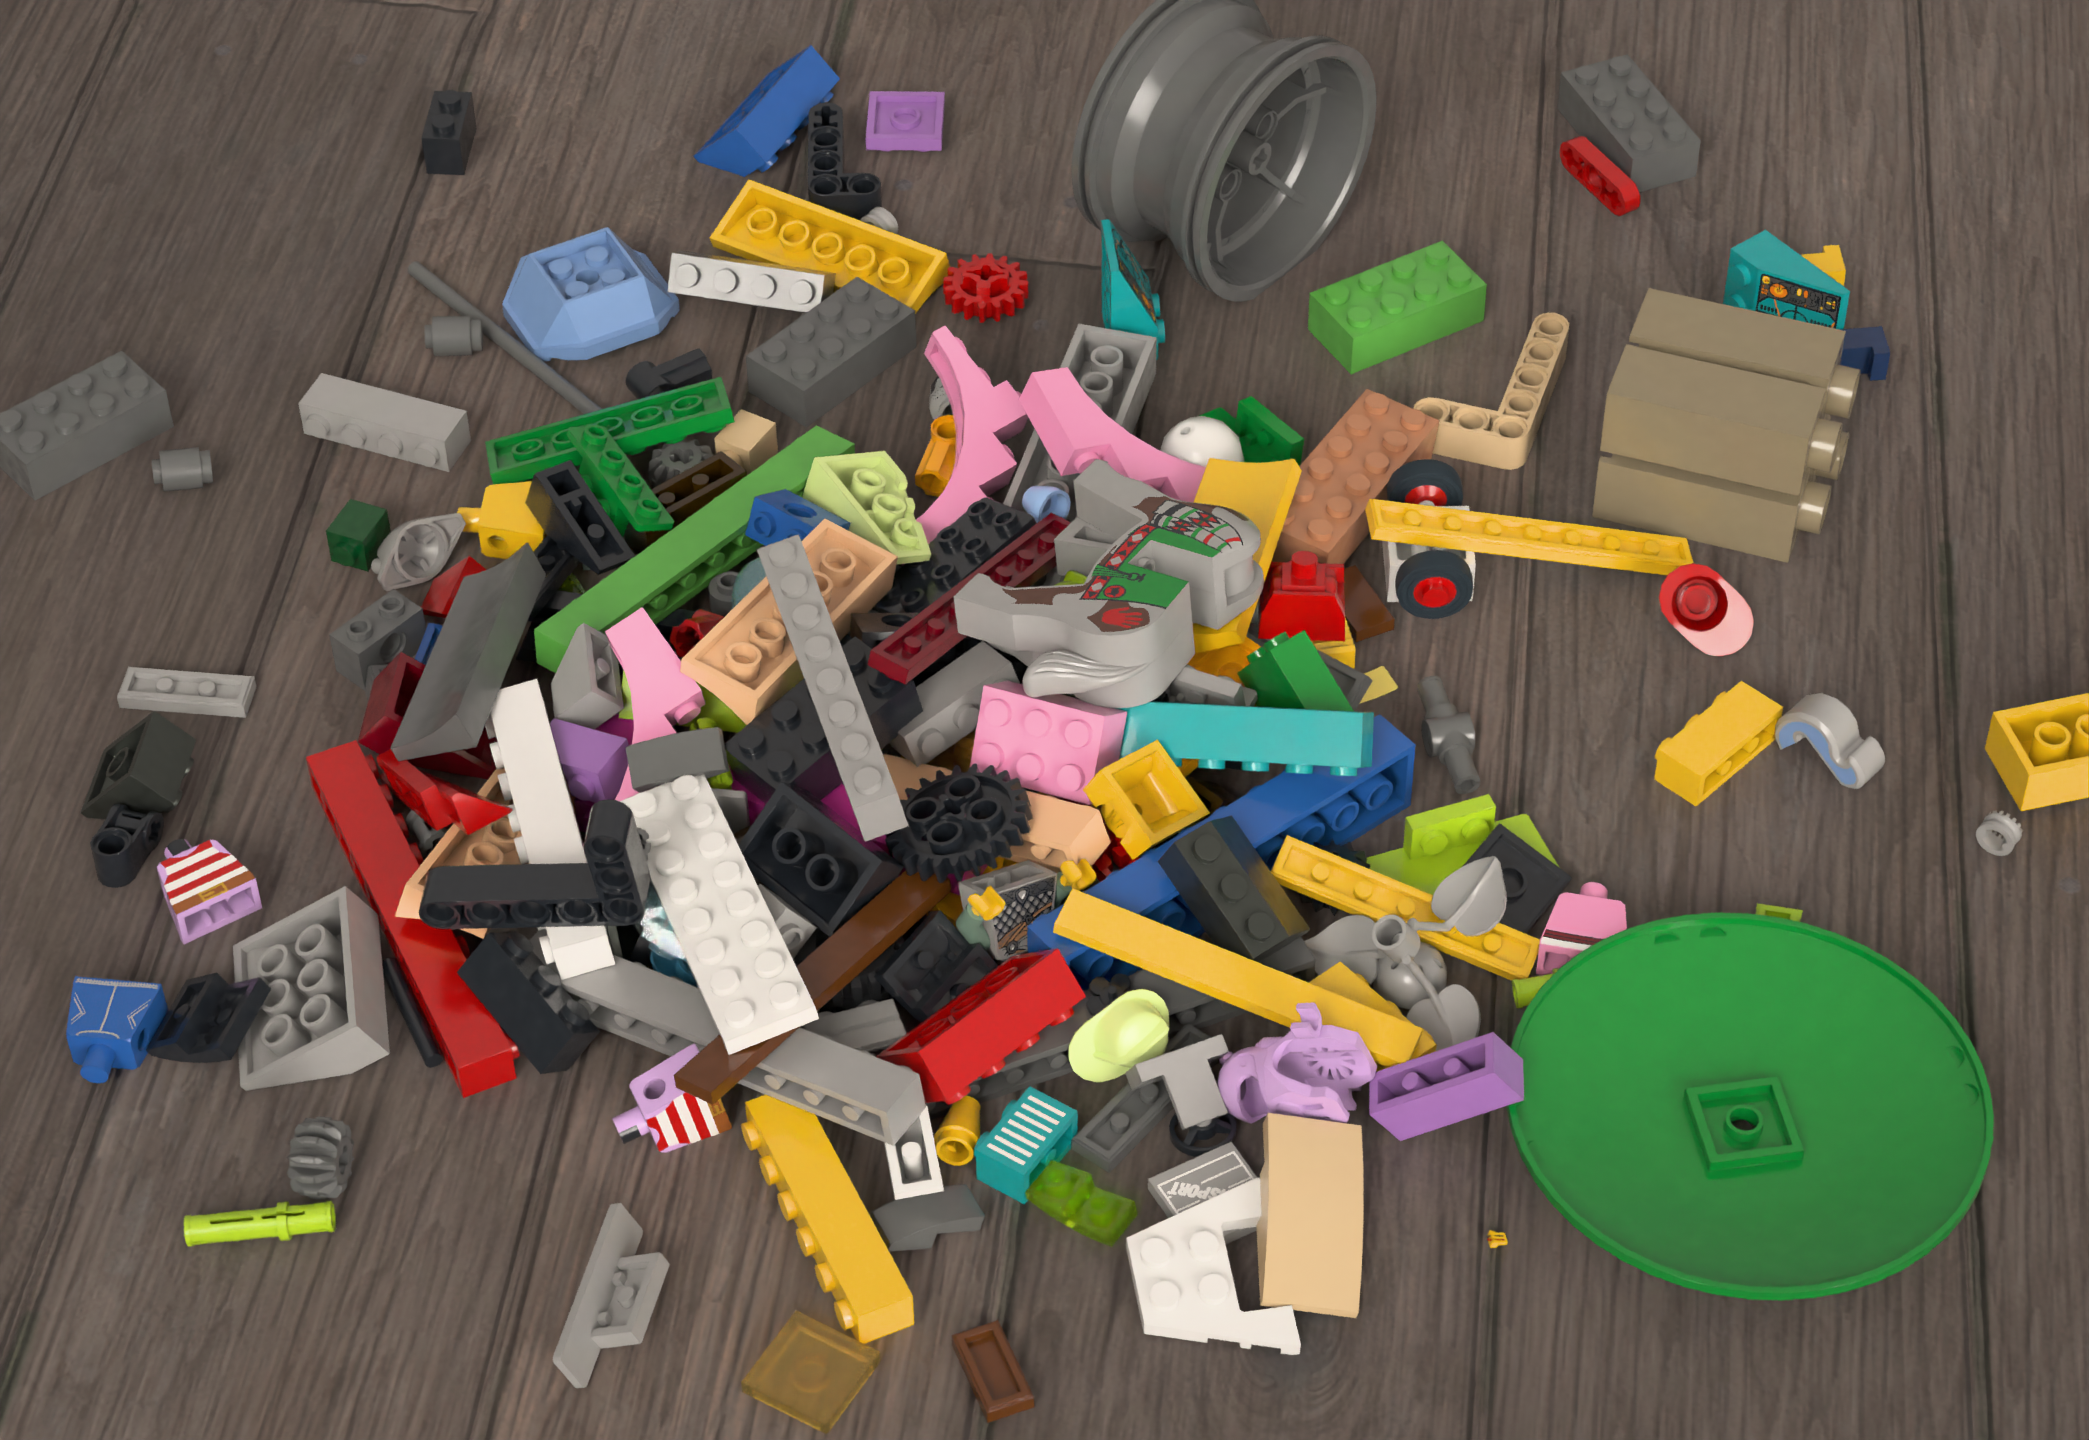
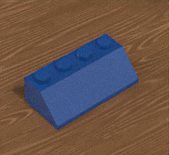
M808 46L770 71L693 157L700 163L743 177L756 169H759L761 173L766 171L778 160L775 154L777 150H784L797 138L794 131L796 129L801 130L809 124L810 109L819 103L828 102L834 94L830 90L840 78L813 46Z

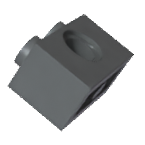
M393 589L333 631L329 636L336 671L365 691L368 666L389 664L400 652L413 657L417 654L426 631L423 608Z

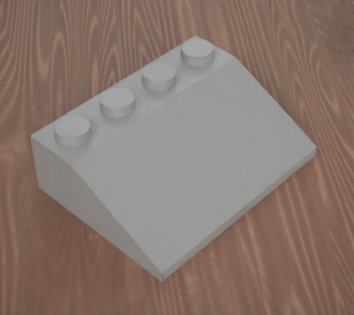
M344 886L233 945L235 983L260 977L271 988L238 1047L240 1087L245 1091L352 1074L390 1054L378 914L348 887Z

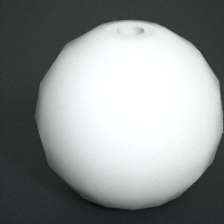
M1205 416L1190 417L1179 422L1166 434L1160 451L1204 467L1207 466L1209 458L1244 462L1239 437L1224 422Z

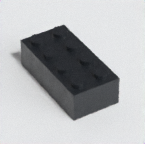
M855 636L842 646L880 749H883L898 736L899 730L923 712V708L914 681L910 680L907 684H903L888 678L884 673L868 666L872 648ZM802 679L725 743L727 761L734 779L765 804H767L781 782L805 788L820 801L842 783L805 679Z

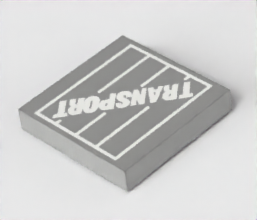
M1229 1142L1149 1178L1148 1190L1166 1216L1170 1218L1258 1177L1234 1144ZM1257 1227L1222 1231L1225 1245L1257 1231Z

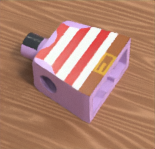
M177 839L166 847L164 852L166 860L158 864L157 871L164 898L183 944L262 909L255 876L217 840H208L192 848L187 840Z
M695 1043L631 1081L629 1087L637 1107L612 1118L623 1144L650 1132L658 1151L666 1153L732 1129L721 1098L712 1105L675 1086L674 1074L699 1053Z

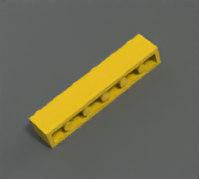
M768 1095L746 1101L747 1122L741 1124L745 1142L751 1151L757 1149L762 1157L759 1158V1163L766 1183L769 1186L776 1184L780 1192L777 1194L781 1211L787 1221L794 1219L798 1227L796 1229L797 1239L803 1254L806 1257L813 1255L817 1263L815 1265V1272L820 1287L824 1293L831 1291L835 1297L834 1309L843 1330L851 1328L858 1344L862 1345L914 1325L913 1295L816 1115Z

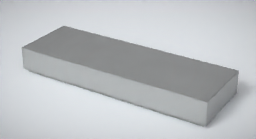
M128 667L117 695L119 708L246 718L257 686L254 676Z

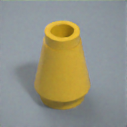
M965 1096L953 1103L934 1135L936 1153L947 1164L961 1166L969 1163L974 1158V1148L980 1138L981 1106L975 1098Z

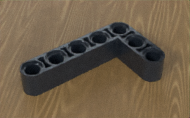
M601 800L592 806L584 842V852L588 863L435 867L426 876L419 907V917L428 926L438 929L624 926L636 924L643 919L650 886V872L634 815L626 804L617 800Z

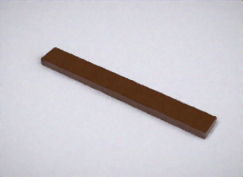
M905 870L797 966V969L816 1010L818 1011L949 894L951 892L950 878H946L943 883H939L934 873L929 879L922 881L919 872L908 876ZM799 1027L730 1055L719 1034L674 1074L675 1086L713 1105Z

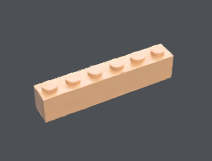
M889 754L883 755L900 800L908 799L905 793L906 788L916 790L921 788L919 779L925 778L932 782L936 780V771L941 770L945 776L952 774V771L947 768H939L923 763L917 767L906 758ZM1026 791L1033 819L1028 821L1031 831L1021 834L1024 842L1022 846H1009L1012 857L1005 859L1019 863L1030 860L1056 873L1061 871V864L1068 860L1074 861L1077 865L1081 859H1087L1092 866L1111 843L1099 810L1088 805H1079L1060 800L1050 795L1045 796Z

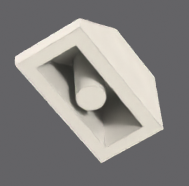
M926 1106L924 1111L894 1146L884 1142L895 1200L944 1191L928 1107Z

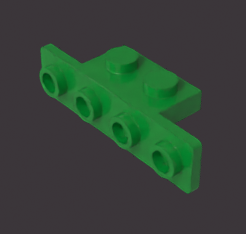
M1252 396L1238 402L1236 419L1221 407L1200 415L1224 422L1239 437L1244 462L1266 463L1295 459L1297 464L1301 465L1304 438Z
M594 424L583 427H569L567 437L583 458L579 473L622 537H624L628 521L639 532L672 530L674 520L607 429Z

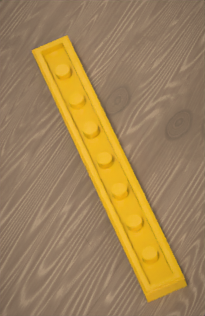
M1369 499L1365 508L1370 536L1373 540L1668 575L1679 566L1693 563L1687 538L1378 499Z
M1073 888L1054 923L1053 933L1289 1028L1291 1023L1301 1022V1017L1296 1010L1297 1003H1315L1321 1013L1322 1025H1333L1358 1032L1374 1061L1388 1068L1411 1060L1423 1030L1421 1027Z

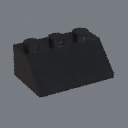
M785 782L780 783L738 845L752 875L829 937L890 885L904 868L901 863L873 841L865 842L859 830L808 790Z

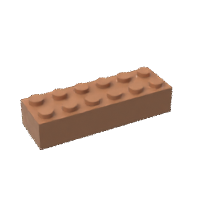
M1366 389L1299 466L1302 472L1271 562H1288L1294 553L1309 551L1317 555L1318 562L1321 564H1344L1370 533L1365 511L1369 499L1388 501V482L1398 468L1412 461L1432 458L1440 420L1426 415L1420 410L1389 399L1383 394Z

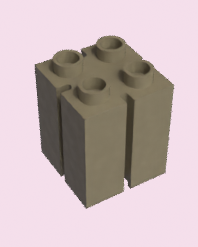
M1648 288L1629 337V342L1637 343L1639 347L1626 344L1607 391L1600 451L1612 453L1613 455L1611 458L1601 456L1599 459L1592 517L1788 563L1799 530L1818 535L1821 533L1832 486L1816 482L1817 476L1838 481L1844 463L1849 432L1842 430L1843 423L1831 421V415L1849 419L1861 372L1860 369L1840 365L1846 331Z

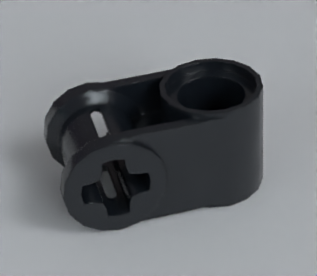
M116 803L111 807L106 820L90 842L97 877L102 885L112 888L123 887L136 878L144 862L161 840L164 828V819L161 813L151 811L148 814L129 810L125 804Z

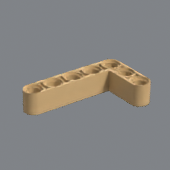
M1548 312L1535 318L1498 411L1432 397L1423 398L1415 403L1413 409L1420 410L1424 414L1440 420L1433 454L1508 470L1517 469L1524 465L1566 359L1569 322L1564 316Z

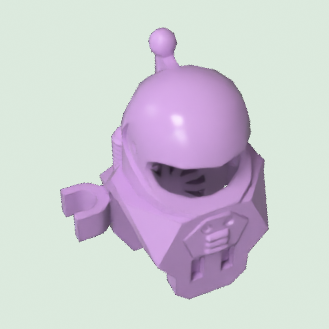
M1297 1003L1296 1010L1301 1017V1022L1291 1023V1031L1286 1036L1263 1037L1255 1046L1241 1049L1234 1054L1229 1051L1219 1059L1222 1068L1219 1072L1217 1086L1226 1109L1237 1119L1251 1124L1266 1116L1267 1113L1347 1123L1350 1115L1348 1111L1356 1110L1357 1106L1352 1098V1091H1361L1362 1085L1374 1079L1377 1064L1360 1034L1333 1025H1322L1321 1013L1315 1003Z

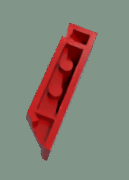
M391 749L377 756V763L384 770V773L379 775L381 783H386L389 790L436 831L454 823L464 833L470 835L513 811L508 806L414 767L407 760L398 761Z

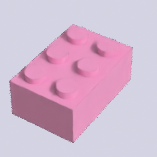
M1011 681L984 685L970 767L973 764H977L979 772L982 773L987 767L993 765L996 774L1007 770L1010 778H1018L1023 788L1091 805L1092 802L1083 789L1102 768L1119 760L1127 711L1093 705L1062 694L1033 698L1024 692L1023 684Z

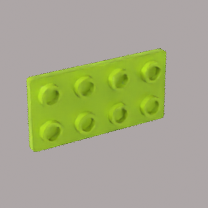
M1489 794L1405 817L1403 848L1367 857V863L1370 864L1371 870L1434 895L1440 883L1450 874L1461 868L1500 823L1558 866L1527 814L1495 822L1496 805Z

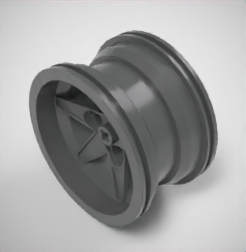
M1156 0L1140 14L1119 39L1099 71L1084 105L1075 136L1071 169L1074 197L1081 214L1091 225L1101 230V220L1109 219L1126 242L1157 241L1169 237L1178 255L1185 262L1188 272L1197 284L1229 301L1242 302L1254 299L1320 247L1337 223L1356 187L1368 155L1376 117V86L1369 63L1356 49L1329 36L1273 38L1268 22L1262 16L1253 0Z

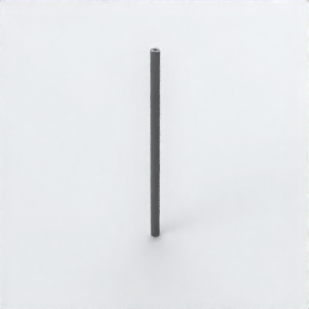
M415 261L409 265L408 273L459 315L471 316L472 319H481L484 335L583 414L603 409L421 263Z

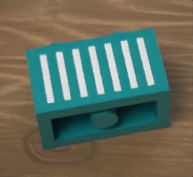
M1029 1086L1018 1100L1014 1099L1008 1103L1002 1113L1001 1120L991 1132H984L978 1139L974 1148L977 1180L1025 1205L1072 1148V1138L1078 1133V1111Z

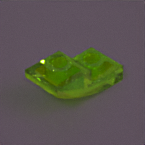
M1051 1160L1025 1192L1030 1202L1057 1221L1082 1235L1110 1247L1115 1244L1138 1215L1134 1200L1096 1188L1091 1173Z

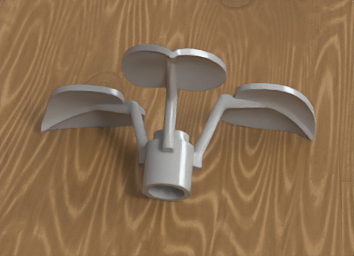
M1495 856L1482 858L1459 868L1440 883L1433 895L1431 908L1438 918L1445 921L1443 923L1420 922L1415 918H1410L1406 923L1401 917L1392 914L1381 917L1376 923L1364 915H1350L1333 922L1316 936L1304 941L1316 960L1315 971L1320 975L1341 961L1353 973L1362 975L1370 985L1378 975L1379 965L1377 959H1382L1387 955L1395 962H1403L1427 991L1430 998L1416 1002L1409 1010L1407 1019L1414 1025L1426 1030L1437 1044L1436 1051L1478 1037L1481 1014L1479 1005L1471 992L1461 985L1453 984L1444 988L1438 994L1435 987L1417 966L1413 958L1417 955L1420 948L1418 930L1448 932L1455 926L1461 934L1473 937L1489 932L1500 922L1507 903L1501 863Z

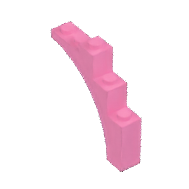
M946 326L932 332L924 354L941 379L951 404L956 430L955 463L951 478L943 493L923 515L916 519L917 522L922 524L928 544L937 537V534L942 529L950 526L966 513L971 504L1009 484L1017 463L1009 447L1001 443L1022 432L1028 420V415L1019 401L1021 393L1015 391L1007 380L993 387L986 371L974 363L967 354L963 342L958 337H954Z
M1068 367L1032 372L1019 401L1061 476L1081 474L1095 459L1107 461L1116 472L1125 477L1142 481L1171 498L1194 502L1206 467L1186 462L1159 451L1130 434L1095 404L1083 391Z
M643 607L605 631L610 647L626 674L631 690L634 719L632 745L676 734L672 727L676 723L679 725L686 724L700 713L701 707L705 705L702 690L695 680L680 672V659ZM629 765L620 791L615 798L617 801H622L639 793L632 789Z

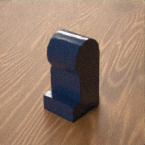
M1882 326L1840 329L1846 331L1840 365L1860 369V374L1867 373L1870 381L1886 380L1891 352Z

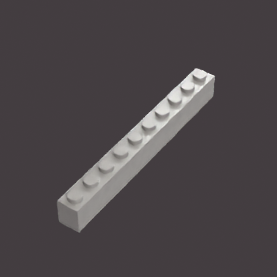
M546 929L539 930L529 940L533 945V952L545 966L551 968L560 977L556 962L546 964L539 937L548 934ZM613 955L615 965L561 980L562 987L572 999L581 1003L590 1014L589 1019L596 1027L668 1056H673L694 1043L700 1052L719 1035L699 988L687 984L677 977H669L651 970L639 962H631ZM800 1027L738 1082V1084L892 1146L897 1143L926 1108L918 1073H915L906 1066L892 1064L875 1057L867 1051L856 1050L836 1042L829 1036L818 1035Z

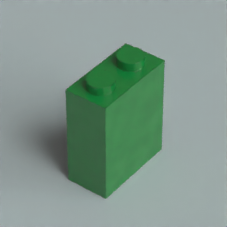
M1305 630L1289 638L1286 631L1263 644L1262 647L1246 656L1250 664L1237 673L1245 687L1257 692L1258 699L1255 703L1257 707L1354 711Z

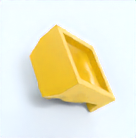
M1158 740L1102 768L1083 789L1095 807L1101 805V816L1105 819L1108 828L1115 833L1116 837L1122 839L1120 843L1132 860L1176 833H1180L1183 829L1192 827L1210 814Z

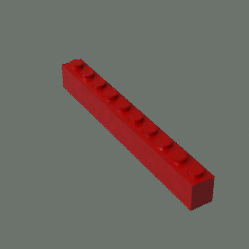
M357 740L307 756L309 776L316 797L370 908L378 914L379 926L401 967L462 1097L465 1098L516 1079L513 1060L520 1057L518 1046L506 1032L503 1033L500 1024L457 973L470 957V952L463 935L455 937L452 931L454 929L434 928L425 924L421 919L395 917L405 885L423 863V858L417 844H408L406 840L409 838V832L402 814H393L391 810L394 808V802L387 784L379 785L377 782L380 777L373 756L371 754L364 756Z

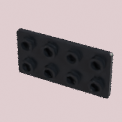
M987 497L974 502L968 507L966 513L953 524L942 529L937 534V537L928 544L931 551L929 561L906 563L895 572L892 588L872 609L879 613H920L1036 524L1034 517Z

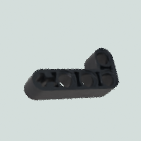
M819 103L814 105L809 111V202L860 221L872 209L882 207L880 179L871 173H844L842 108L834 103Z

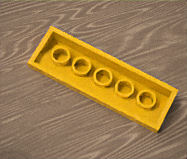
M752 180L747 181L710 236L713 247L750 261L836 273L833 293L854 278L859 277L915 310V314L930 295L943 284V277L948 276L947 269L950 267L945 252Z
M1209 458L1194 503L1218 505L1236 510L1247 516L1257 526L1261 534V543L1258 550L1253 554V560L1262 568L1265 582L1302 470L1295 459L1249 463ZM1258 599L1252 606L1218 630L1193 623L1195 654L1244 643Z

